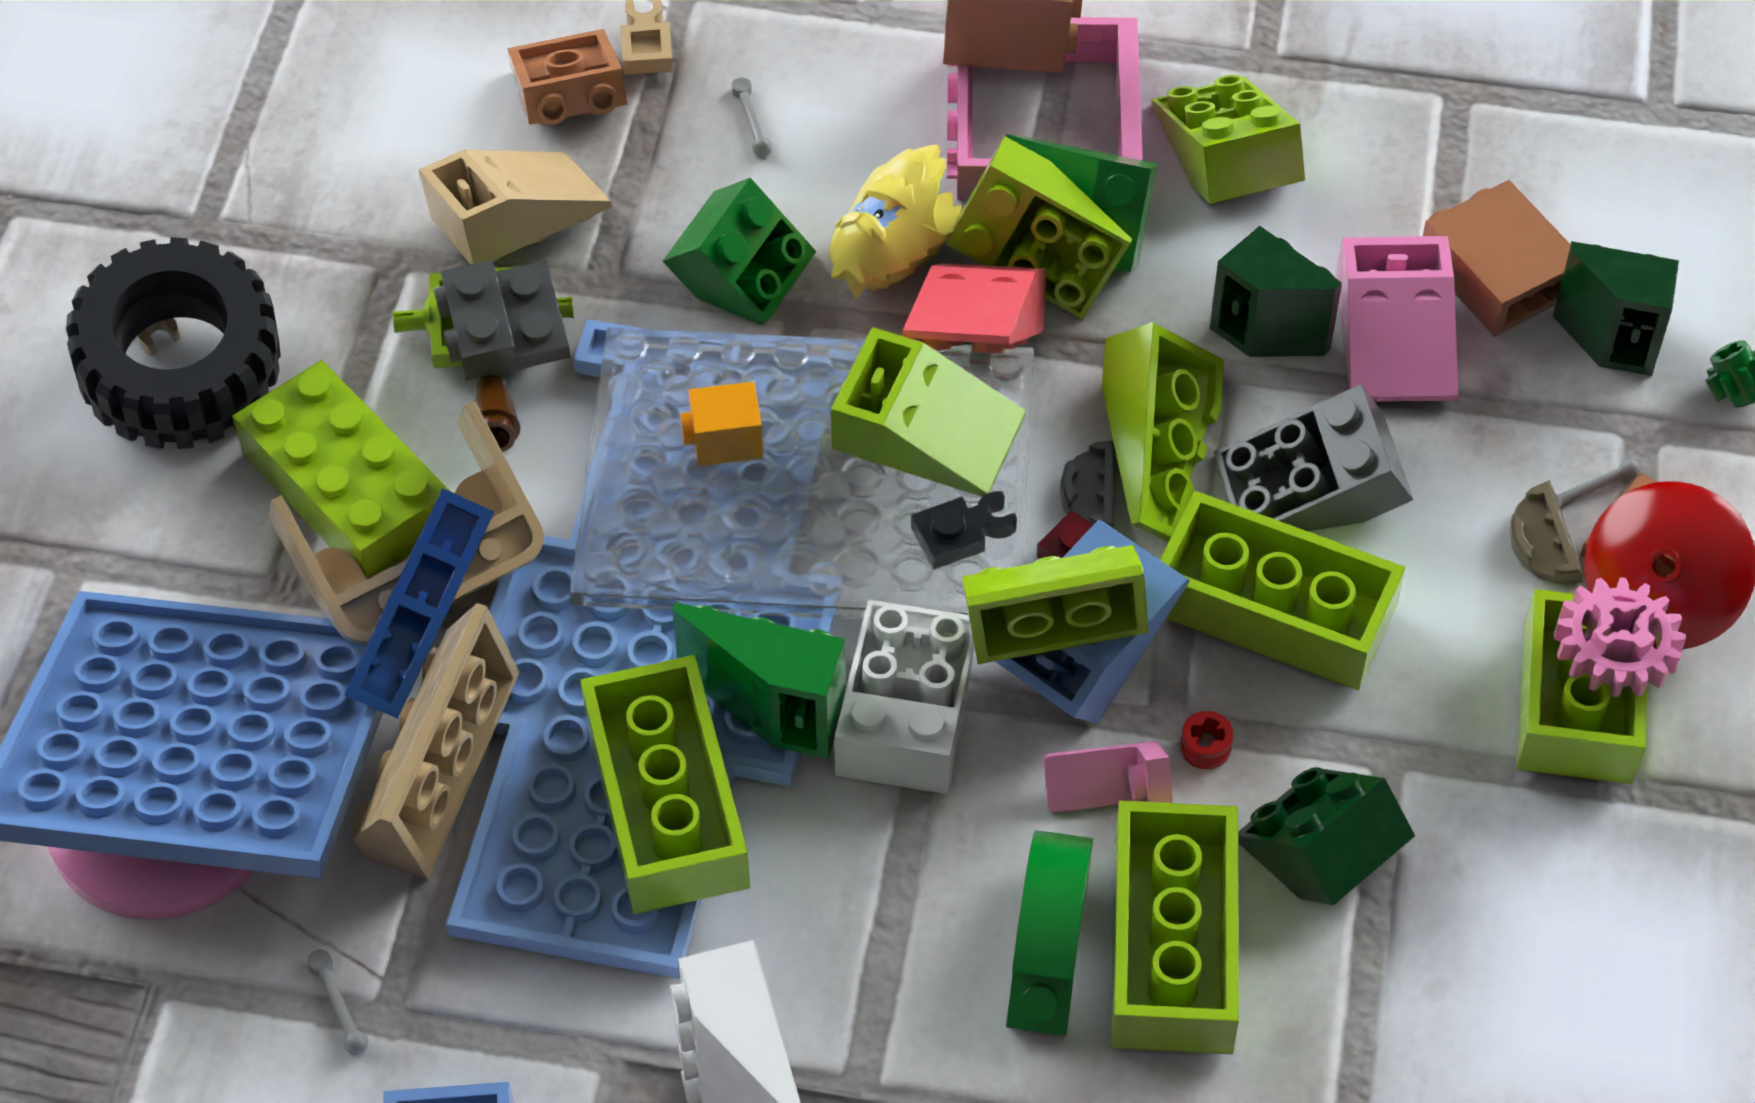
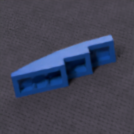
M444 488L441 489L420 537L417 539L400 578L385 605L347 687L345 696L394 718H399L494 515V511Z

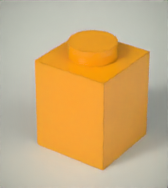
M754 381L688 389L690 412L680 413L684 446H695L698 466L763 458L762 423Z

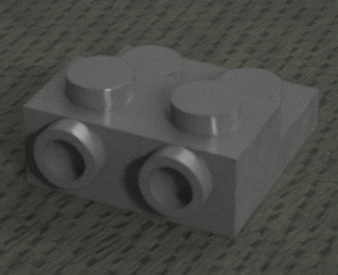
M493 260L441 271L443 286L433 288L440 319L451 317L453 329L444 331L451 363L462 361L466 381L571 358L569 343L547 260L499 271L495 270Z

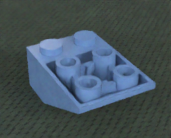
M1098 520L1063 558L1090 553L1092 550L1102 546H1115L1119 548L1134 545L1144 571L1149 633L995 661L1072 717L1096 724L1103 717L1190 582L1188 578L1102 520Z

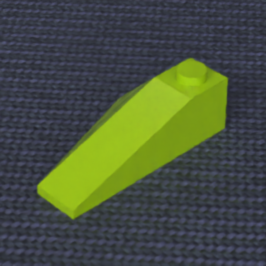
M1151 322L1105 338L1102 391L1131 525L1169 542L1194 490L1190 477L1195 463L1204 461L1208 446L1203 442L1208 425L1217 422L1221 411L1224 359Z

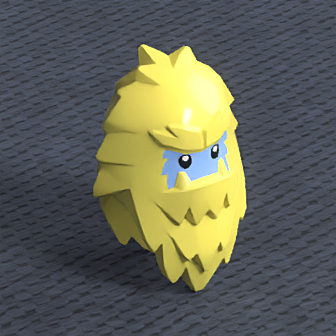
M930 145L913 151L907 149L883 166L881 165L876 168L863 184L848 214L842 216L835 224L836 229L832 233L829 246V256L833 264L831 277L836 280H846L855 298H859L864 289L875 293L878 289H887L891 284L905 279L915 272L916 267L938 254L939 249L947 242L962 211V206L954 207L952 192L938 195L941 185L940 180L947 165L946 160L940 158L941 149L938 145Z

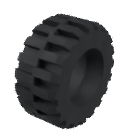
M170 237V243L156 244V240L153 239L140 242L141 248L129 253L127 248H124L111 255L112 263L109 266L105 267L99 264L87 276L89 287L82 285L77 289L72 299L74 310L67 315L66 332L69 339L67 346L79 390L85 403L92 406L94 416L104 426L111 427L114 424L117 435L129 441H136L138 436L144 437L145 445L148 447L162 449L165 442H176L178 449L194 448L193 441L207 438L209 443H213L225 438V429L233 426L236 430L232 416L268 394V387L271 388L277 383L280 372L278 359L281 357L275 312L270 294L265 292L263 280L255 270H246L245 261L233 252L227 251L222 256L220 255L218 245L201 240L199 245L195 246L189 245L188 238ZM167 319H198L213 325L224 334L218 346L208 356L182 368H151L134 361L126 355L128 347L137 335L147 327Z

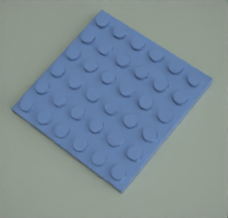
M78 591L0 746V841L321 879L383 712L344 695L367 644L359 645L347 641L340 635L328 618Z

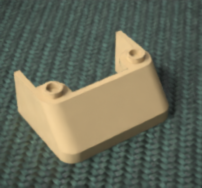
M475 401L464 406L456 424L481 471L464 479L457 487L455 494L494 511V515L453 602L528 565L539 554L544 542L542 526ZM281 495L271 500L268 517L310 595L343 638L354 644H368L408 558L366 579L356 559L345 550L326 548L313 554L283 496Z

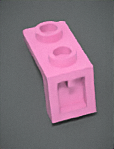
M1157 741L1049 753L1043 757L1046 802L1050 812L1056 813L1118 805L1119 800L1173 803L1169 757Z

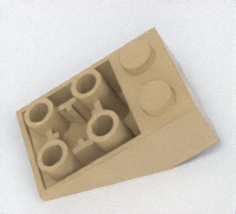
M464 149L418 170L431 219L470 264L493 260L494 263L505 255L532 243L540 242L548 236L578 222L587 221L594 215L612 207L611 200L565 152Z

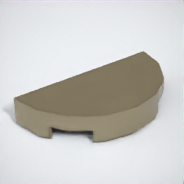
M1548 480L1532 487L1526 493V497L1517 505L1510 522L1512 549L1521 564L1539 578L1559 584L1582 583L1584 573L1551 481Z

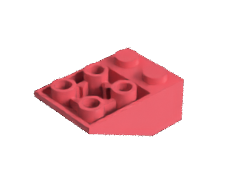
M955 263L933 265L905 323L902 336L910 339H919L920 342L925 343L934 350H951V346L964 345V342H972V352L992 354L1004 353L1005 349H1015L1016 345L1028 344L1029 337L1044 332L1047 269Z

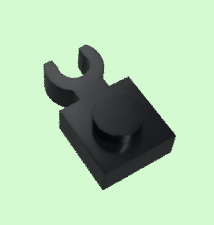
M993 491L985 494L979 500L978 505L972 508H968L961 496L911 514V529L933 570L984 552L985 536L1001 539L1009 537L1016 532L1017 516L1015 513L1004 517L992 515V513L1004 509L1005 495L1002 491Z

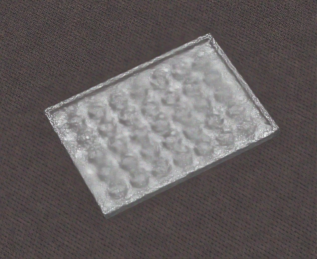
M607 327L570 586L571 605L672 610L676 602L690 606L707 605L720 612L733 614L863 620L867 602L870 599L968 615L962 576L976 574L980 570L989 567L1005 569L1024 565L1034 348L1016 347L1015 349H1005L1004 353L997 354L972 352V345L951 346V350H935L1025 409L1026 416L990 491H1002L1005 495L1004 509L992 513V515L1004 517L1015 513L1017 516L1016 532L1009 537L1001 539L985 536L984 552L933 570L911 529V514L961 496L968 508H972L978 505L982 497L832 449L831 407L865 340ZM754 381L762 423L763 458L698 466L695 446H684L680 413L690 412L688 389Z

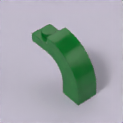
M1034 831L1028 857L1012 966L1013 974L1006 1021L1007 1028L1067 1035L1079 936L1087 894L1094 838Z

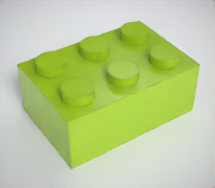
M1534 589L1523 626L1516 769L1633 784L1646 749L1647 686L1643 696L1637 697L1630 686H1623L1620 696L1613 697L1609 684L1602 683L1595 691L1590 690L1589 682L1591 677L1586 673L1572 678L1569 672L1573 659H1558L1557 653L1561 642L1554 640V632L1564 601H1573L1574 594ZM1584 624L1582 625L1583 635H1585L1587 629Z

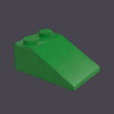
M1005 134L1009 139L1051 161L1132 238L1130 245L1115 267L1117 270L1132 272L1139 265L1158 163Z

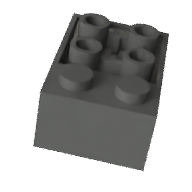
M1362 384L1214 451L1231 504L1305 531L1363 523L1413 501L1384 414Z

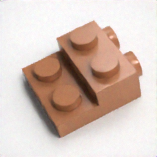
M604 29L507 48L510 66L519 89L521 105L529 125L537 123L541 125H555L564 121L566 117L585 113L604 115L613 111L615 107L628 105L622 68Z

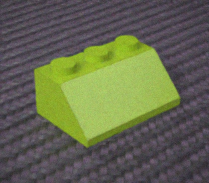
M1134 545L1119 548L1115 546H1102L1086 554L1065 558L1055 556L1043 557L1032 564L1005 569L989 567L980 570L976 574L962 576L978 664L1149 633L1144 571Z

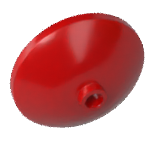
M1676 481L1655 482L1643 485L1615 500L1594 525L1588 539L1584 557L1587 589L1592 593L1596 579L1600 578L1607 583L1609 588H1616L1620 577L1626 578L1629 590L1636 592L1644 583L1650 585L1648 597L1654 601L1666 596L1670 600L1666 614H1680L1682 617L1678 632L1686 634V641L1682 650L1697 647L1725 633L1746 610L1755 589V542L1750 529L1739 512L1713 491L1691 483ZM1662 555H1669L1675 561V571L1668 577L1659 575L1655 568L1657 559ZM1656 640L1654 641V644H1653V647H1654L1655 649H1657Z

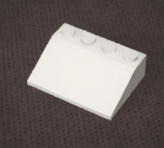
M754 940L678 958L681 983L671 985L670 990L676 1012L674 1022L679 1039L677 1047L683 1070L681 1071V1078L687 1103H800Z

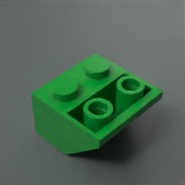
M750 177L715 190L663 259V263L697 299L761 325L767 323L817 251Z

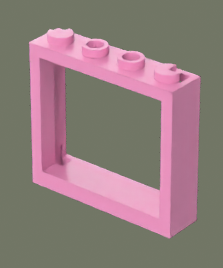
M1071 17L1070 23H1078L1075 54L1066 53L1065 63H1115L1118 156L1143 160L1137 18ZM948 65V67H957V73H948L947 103H957V110H947V141H957V148H947V179H957V200H968L991 159L973 158V66Z

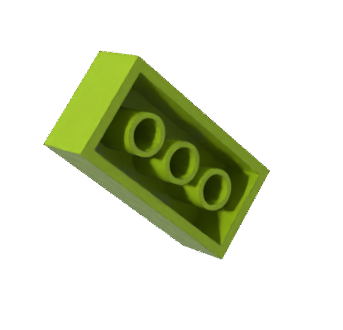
M322 359L232 416L244 457L283 496L330 548H339L350 553L358 562L366 579L410 556L441 489L444 488L450 491Z
M1195 490L1160 558L1162 562L1190 580L1166 619L1358 691L1362 686L1398 605L1406 570L1405 566Z
M695 655L580 679L585 718L633 915L749 889L748 851Z
M1119 800L1114 848L1110 1048L1233 1054L1239 1024L1238 806Z

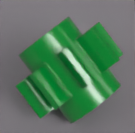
M1745 340L1729 343L1710 357L1713 367L1706 370L1709 377L1705 381L1717 402L1728 397L1735 407L1748 406L1755 403V350L1752 351Z

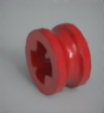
M1201 711L1191 715L1186 719L1182 727L1180 751L1183 758L1190 765L1199 769L1211 770L1227 762L1232 750L1233 728L1231 723L1223 715L1214 711ZM1203 733L1215 736L1210 747L1199 745V740L1203 737Z

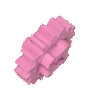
M1620 577L1616 588H1609L1602 578L1596 579L1592 593L1579 586L1576 588L1573 601H1564L1554 632V640L1561 642L1557 657L1559 660L1573 659L1569 675L1572 678L1579 677L1584 673L1591 677L1589 689L1595 691L1602 683L1610 685L1613 697L1620 696L1623 686H1630L1637 697L1643 696L1648 682L1657 688H1661L1665 683L1667 674H1674L1677 670L1682 656L1681 652L1686 641V634L1678 632L1682 622L1681 615L1666 614L1670 600L1666 596L1654 601L1648 597L1650 585L1646 583L1639 587L1636 592L1629 590L1626 578ZM1583 624L1587 627L1585 635H1583L1582 631ZM1655 640L1657 644V650L1653 647Z

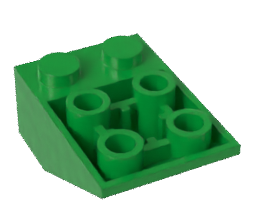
M675 602L672 610L677 658L695 655L705 694L772 747L828 759L846 692L845 639L832 636L830 633L819 629L802 630L779 625L763 617L746 618L723 613L707 605L690 606Z

